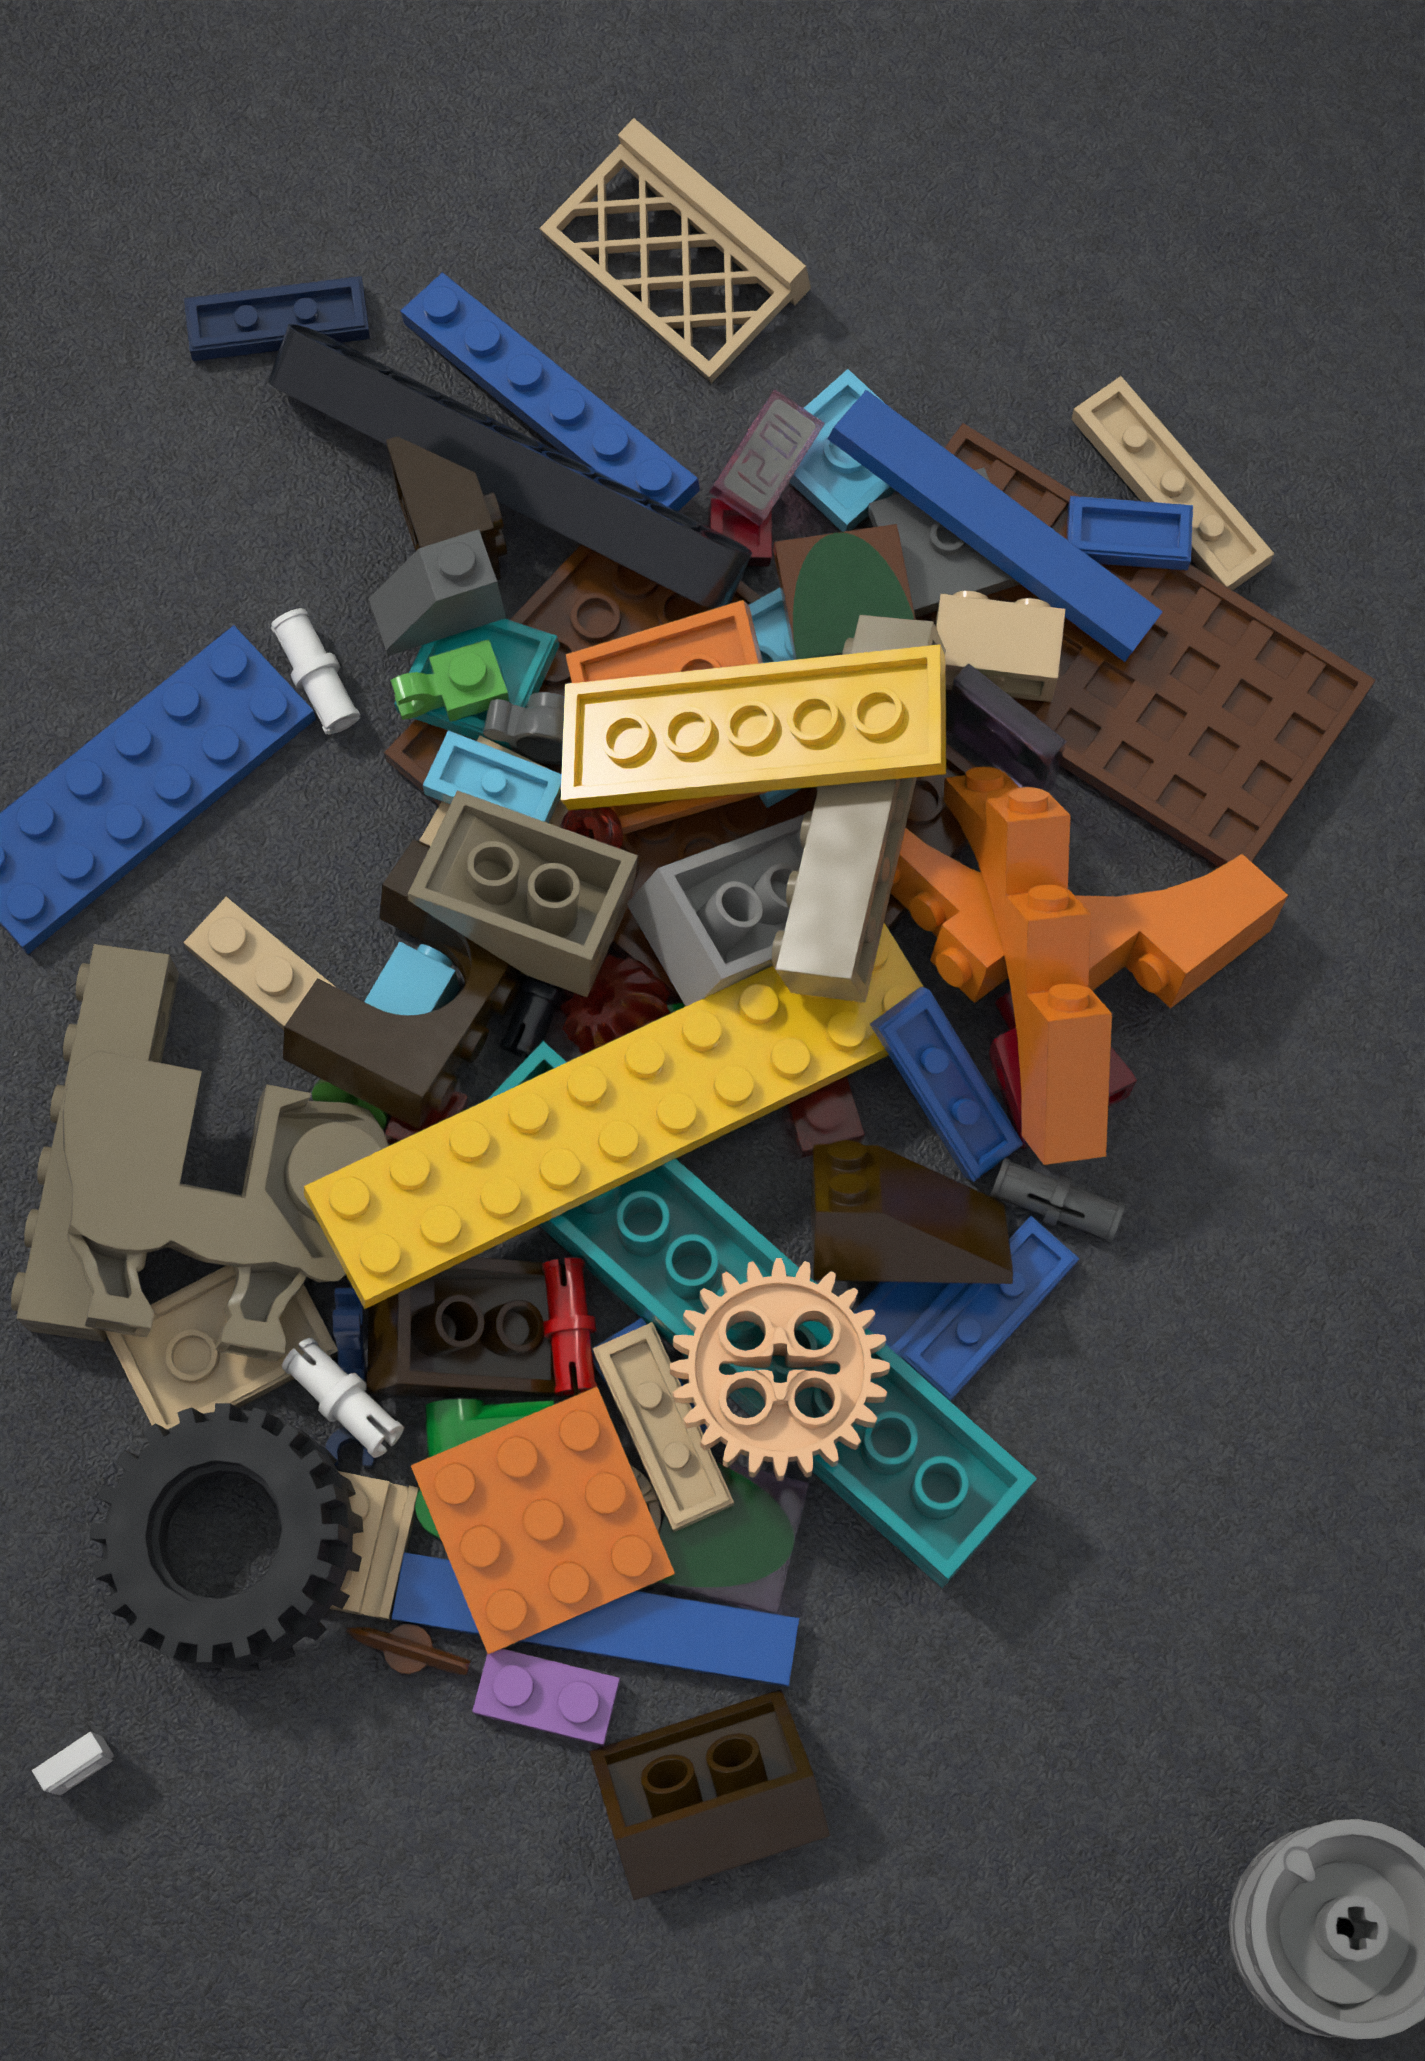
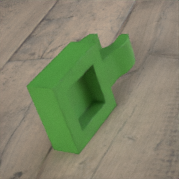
M489 639L429 657L433 674L411 672L391 680L402 720L415 718L444 706L449 722L487 711L491 700L501 699L509 702L508 691Z

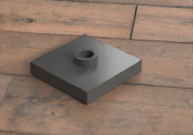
M985 468L975 470L990 482ZM901 494L869 503L868 514L873 527L897 524L915 618L938 611L941 594L953 595L960 591H975L989 595L1020 585L1019 582Z

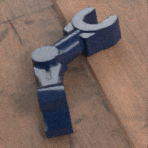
M335 1288L336 1310H333L332 1317L333 1334L338 1350V1366L348 1375L356 1373L366 1383L367 1365L366 1357H364L363 1305L354 1288ZM344 1426L334 1432L326 1442L325 1448L338 1460L334 1464L337 1470H340V1450L343 1446L352 1442L358 1443L363 1447L362 1459L364 1469L375 1468L377 1457L373 1458L367 1452L368 1450Z

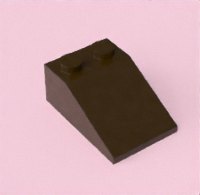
M840 1140L831 1144H813L811 1193L813 1280H822L832 1271L836 1274L835 1281L1013 1284V1266L1003 1202L879 1145H863L852 1140Z
M471 1257L370 1306L368 1311L367 1394L415 1397H573L580 1394L577 1384L576 1367L572 1369L574 1395H555L554 1388L556 1384L551 1338L544 1337L543 1322L549 1320L542 1262ZM559 1264L561 1265L563 1286H566V1267L565 1264Z

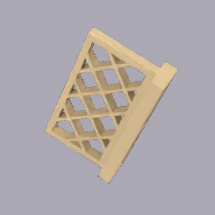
M633 118L618 134L621 144L540 227V231L549 242L712 384L789 302L796 305L811 289L806 265ZM623 167L639 180V199L607 201L606 184ZM648 188L658 197L648 198ZM598 194V202H590ZM674 210L681 216L682 235L649 238L648 211ZM640 212V238L607 241V214ZM598 215L599 241L573 243L561 232L576 216ZM690 225L701 234L690 235ZM716 246L724 253L725 273L691 275L690 248ZM682 249L683 275L650 278L649 251ZM640 251L641 278L616 280L608 273V254ZM599 254V264L588 255ZM732 261L743 271L733 272ZM758 283L772 295L757 311L734 312L733 285ZM725 285L726 313L692 315L691 288ZM683 288L684 315L658 317L650 310V290ZM641 291L642 302L631 292ZM744 324V325L734 334V325ZM726 325V344L708 361L693 348L692 328ZM684 328V339L673 329Z

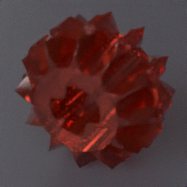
M609 954L598 972L588 997L574 993L572 999L560 1006L567 1018L562 1030L568 1035L569 1040L580 1048L579 1052L584 1055L671 1014L667 1004H665L670 992L665 988L664 983L653 975V971L641 961H635L630 957L623 960Z

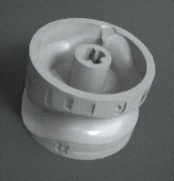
M1361 1819L1334 1820L1287 1833L1268 1844L1256 1855L1240 1877L1234 1892L1229 1916L1230 1947L1237 1970L1248 1990L1258 2002L1283 2023L1305 2033L1325 2037L1346 2039L1382 2038L1403 2032L1425 2018V1848L1405 1833L1385 1824ZM1340 1919H1346L1349 1922L1343 1930L1344 1935L1337 1934L1336 1924Z

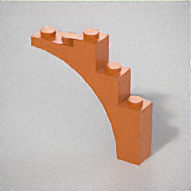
M975 767L967 770L964 776L944 778V802L960 823L975 854L990 896L1002 941L1018 1037L1022 1137L1043 1165L1106 1157L1112 1013L1088 987L1091 913L1068 889L1070 814L1049 792L1032 787L1020 788L1004 771L997 768Z
M905 828L891 894L910 911L913 919L921 928L931 931L937 937L930 961L937 967L941 977L951 986L958 987L975 1003L1009 978L999 929L982 873L970 869L932 848ZM1241 854L1205 876L1164 890L1117 897L1075 895L1091 913L1088 987L1093 991L1123 967H1126L1134 974L1137 982L1145 990L1154 993L1171 1009L1269 933L1288 894Z

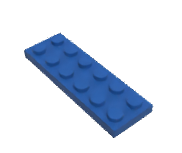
M235 625L0 813V924L27 955L316 720L314 710Z

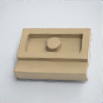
M338 1471L340 1475L351 1481L356 1492L355 1495L349 1497L352 1512L362 1517L363 1532L353 1534L352 1552L361 1556L362 1559L359 1572L348 1570L343 1581L341 1591L350 1595L344 1608L340 1609L332 1605L330 1609L366 1615L391 1622L403 1555L407 1553L415 1519V1502L419 1488Z

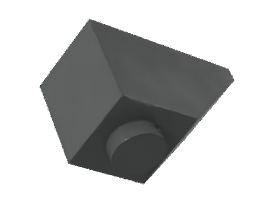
M479 529L419 548L369 598L388 656L506 618L498 583Z

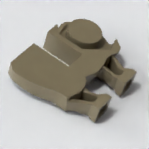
M99 1050L94 1051L73 1067L67 1084L63 1107V1150L72 1189L68 1243L81 1264L84 1277L93 1295L84 1326L132 1336L147 1337L152 1328L154 1311L141 1291L137 1272L144 1268L147 1253L168 1247L196 1260L233 1266L237 1275L235 1288L225 1307L227 1323L219 1334L215 1350L263 1360L278 1361L285 1354L286 1338L279 1317L288 1301L300 1290L306 1277L317 1282L340 1281L346 1276L304 1196V1186L388 1147L389 1145L382 1128L370 1110L352 1103L309 1101L311 1093L267 1084L258 1102L241 1195L180 1184L202 1071Z

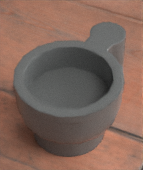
M550 692L534 693L528 699L527 708L513 705L501 699L491 700L483 734L492 740L508 742L513 751L532 761L562 765L565 696Z

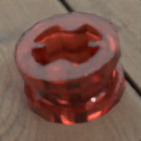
M610 807L569 810L563 817L560 828L590 838L589 829H593L594 840L619 849L621 848L623 840L621 821L616 812Z

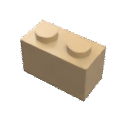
M960 591L953 595L941 594L935 627L946 649V689L963 691L969 663L1007 697L1052 702L1059 674L1066 609L1053 608L1045 601L1031 598L1020 599L1015 603L989 600L986 595L975 591Z

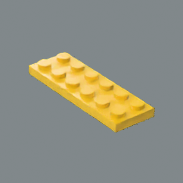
M940 644L565 684L561 801L568 810L946 774L945 654Z

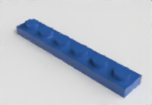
M443 272L400 310L403 322L408 328L564 455L676 511H679L700 491L698 478Z

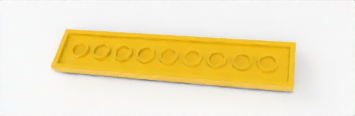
M884 923L866 1003L791 993L775 968L771 966L304 1186V1196L364 1309L888 1056L887 1051L870 1023L916 989L923 987Z

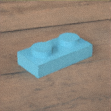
M448 730L423 783L425 795L451 804L458 790L549 823L561 797L562 774Z

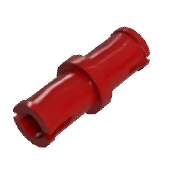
M565 1258L566 1286H563L562 1270L558 1259L542 1263L549 1320L543 1322L544 1337L551 1338L556 1384L554 1391L557 1396L574 1395L572 1369L576 1367L577 1384L580 1393L597 1387L590 1334L596 1331L595 1317L588 1315L583 1271L585 1265L584 1260L581 1258Z

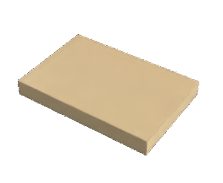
M228 1265L151 1304L154 1317L152 1328L147 1337L105 1331L151 1425L156 1423L165 1429H169L180 1423L177 1412L191 1407L203 1414L215 1412V1403H231L240 1408L295 1379L291 1374H287L282 1369V1363L293 1348L302 1356L305 1352L299 1347V1343L307 1338H313L331 1359L337 1357V1347L305 1285L303 1284L300 1290L288 1301L279 1317L286 1338L285 1354L278 1361L263 1360L215 1350L219 1334L227 1323L225 1307L233 1294L237 1275L233 1266Z

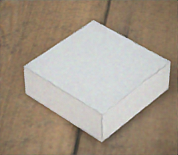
M90 1731L31 1771L44 1791L61 1796L112 1762L111 1758L114 1755L103 1736Z

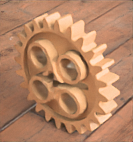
M776 1258L772 1269V1276L762 1277L759 1268L752 1261L748 1263L747 1282L741 1285L726 1271L722 1274V1285L725 1293L723 1296L719 1297L705 1288L700 1291V1300L707 1310L705 1315L690 1310H685L683 1314V1321L695 1332L694 1336L676 1335L673 1338V1347L689 1356L688 1359L670 1363V1375L689 1380V1383L673 1392L674 1403H694L695 1405L683 1418L685 1428H693L705 1424L708 1429L701 1439L700 1447L705 1451L720 1441L724 1443L726 1448L723 1465L726 1467L734 1463L740 1454L749 1457V1477L754 1478L757 1475L763 1461L773 1463L777 1481H783L787 1464L793 1461L797 1462L805 1477H810L813 1470V1456L820 1454L830 1466H836L839 1458L835 1444L838 1441L854 1450L860 1446L861 1440L852 1427L854 1423L873 1428L876 1424L877 1417L864 1405L865 1402H884L887 1395L885 1389L870 1382L873 1378L887 1375L890 1370V1363L871 1358V1354L885 1346V1335H865L864 1332L874 1321L875 1312L872 1309L854 1314L851 1308L856 1301L858 1290L852 1288L837 1297L832 1293L836 1276L832 1271L819 1284L811 1282L810 1262L804 1261L796 1277L786 1276L782 1258ZM737 1322H753L760 1327L765 1339L755 1349L739 1350L732 1346L727 1339L726 1333L730 1327ZM804 1322H820L827 1327L832 1340L823 1349H805L795 1339L794 1331ZM781 1355L785 1356V1363L790 1368L815 1367L825 1363H835L840 1367V1371L837 1374H826L818 1371L792 1370L788 1373L787 1382L777 1383L774 1382L773 1373L769 1370L744 1371L734 1375H724L720 1373L719 1367L722 1364H734L742 1367L767 1368L771 1366L772 1356ZM738 1388H752L761 1394L765 1407L755 1417H738L727 1406L729 1395ZM805 1388H820L829 1395L833 1407L823 1417H807L796 1407L795 1397Z

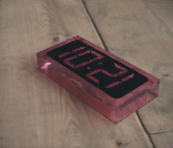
M774 389L714 482L709 493L760 526L825 423Z

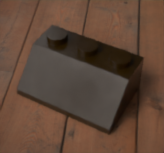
M782 1689L589 1751L633 1900L666 1891L830 1836L815 1776Z

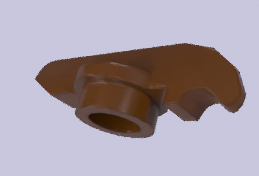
M404 1624L396 1627L390 1633L368 1627H347L346 1632L356 1641L367 1647L384 1651L387 1663L392 1669L401 1674H414L420 1672L426 1666H431L446 1672L466 1675L471 1660L434 1648L430 1636L417 1625Z

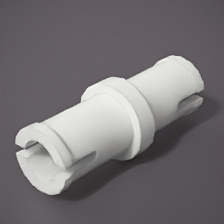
M298 608L288 611L272 622L271 630L277 636L294 669L291 673V678L297 689L305 690L323 725L322 728L325 734L341 732L354 725L360 719V713L354 707L337 674L340 664L334 654L326 653L308 618L309 615L306 609Z
M313 1338L301 1341L299 1347L305 1353L301 1356L293 1348L284 1359L282 1369L287 1374H291L320 1403L318 1411L329 1422L338 1420L368 1450L367 1452L373 1458L383 1455L387 1452L386 1448L381 1444L383 1440L392 1447L400 1438L404 1427L398 1421H395L365 1392L367 1384L356 1373L349 1375L345 1373L318 1346V1343Z

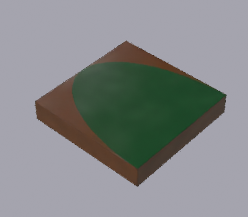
M897 524L774 542V558L794 660L842 655L846 640L855 636L859 615L916 620Z

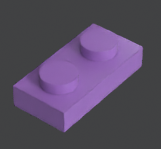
M500 1649L490 1654L487 1653L472 1712L475 1715L604 1746L620 1678Z

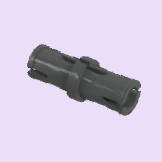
M1004 1158L990 1195L994 1199L999 1198L1043 1215V1222L1055 1227L1057 1221L1104 1238L1105 1241L1110 1243L1113 1241L1126 1206L1125 1203H1118L1071 1185L1073 1178L1061 1174L1057 1180L1010 1162L1007 1158Z

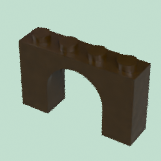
M413 839L382 884L379 919L445 953L461 971L465 980V987L454 1000L433 1012L419 1015H398L375 1008L317 978L284 1026L283 1059L419 1129L432 1109L441 1112L449 1102L458 1081V1077L454 1076L463 1060L472 1064L479 1056L489 1034V1029L486 1028V1025L493 1014L497 1013L503 1016L510 1008L519 989L520 982L516 979L521 971L408 901V892L430 848Z

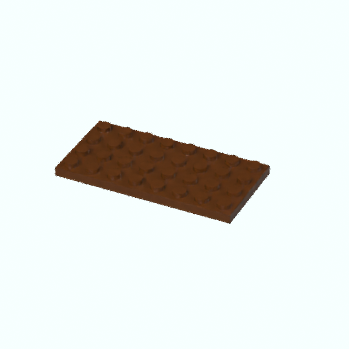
M962 423L945 446V449L973 470L985 468L988 478L993 485L1066 539L1070 496H1081ZM1100 564L1162 610V614L1125 662L1065 618L1059 674L1052 702L1008 698L1046 736L1059 756L1060 766L1218 867L1241 854L1253 863L1370 692L1376 680L1191 564L1188 570ZM1021 584L986 595L989 600L1013 603L1026 598L1041 600ZM938 611L916 617L915 619L932 621L936 625ZM946 689L947 694L961 701L963 691Z

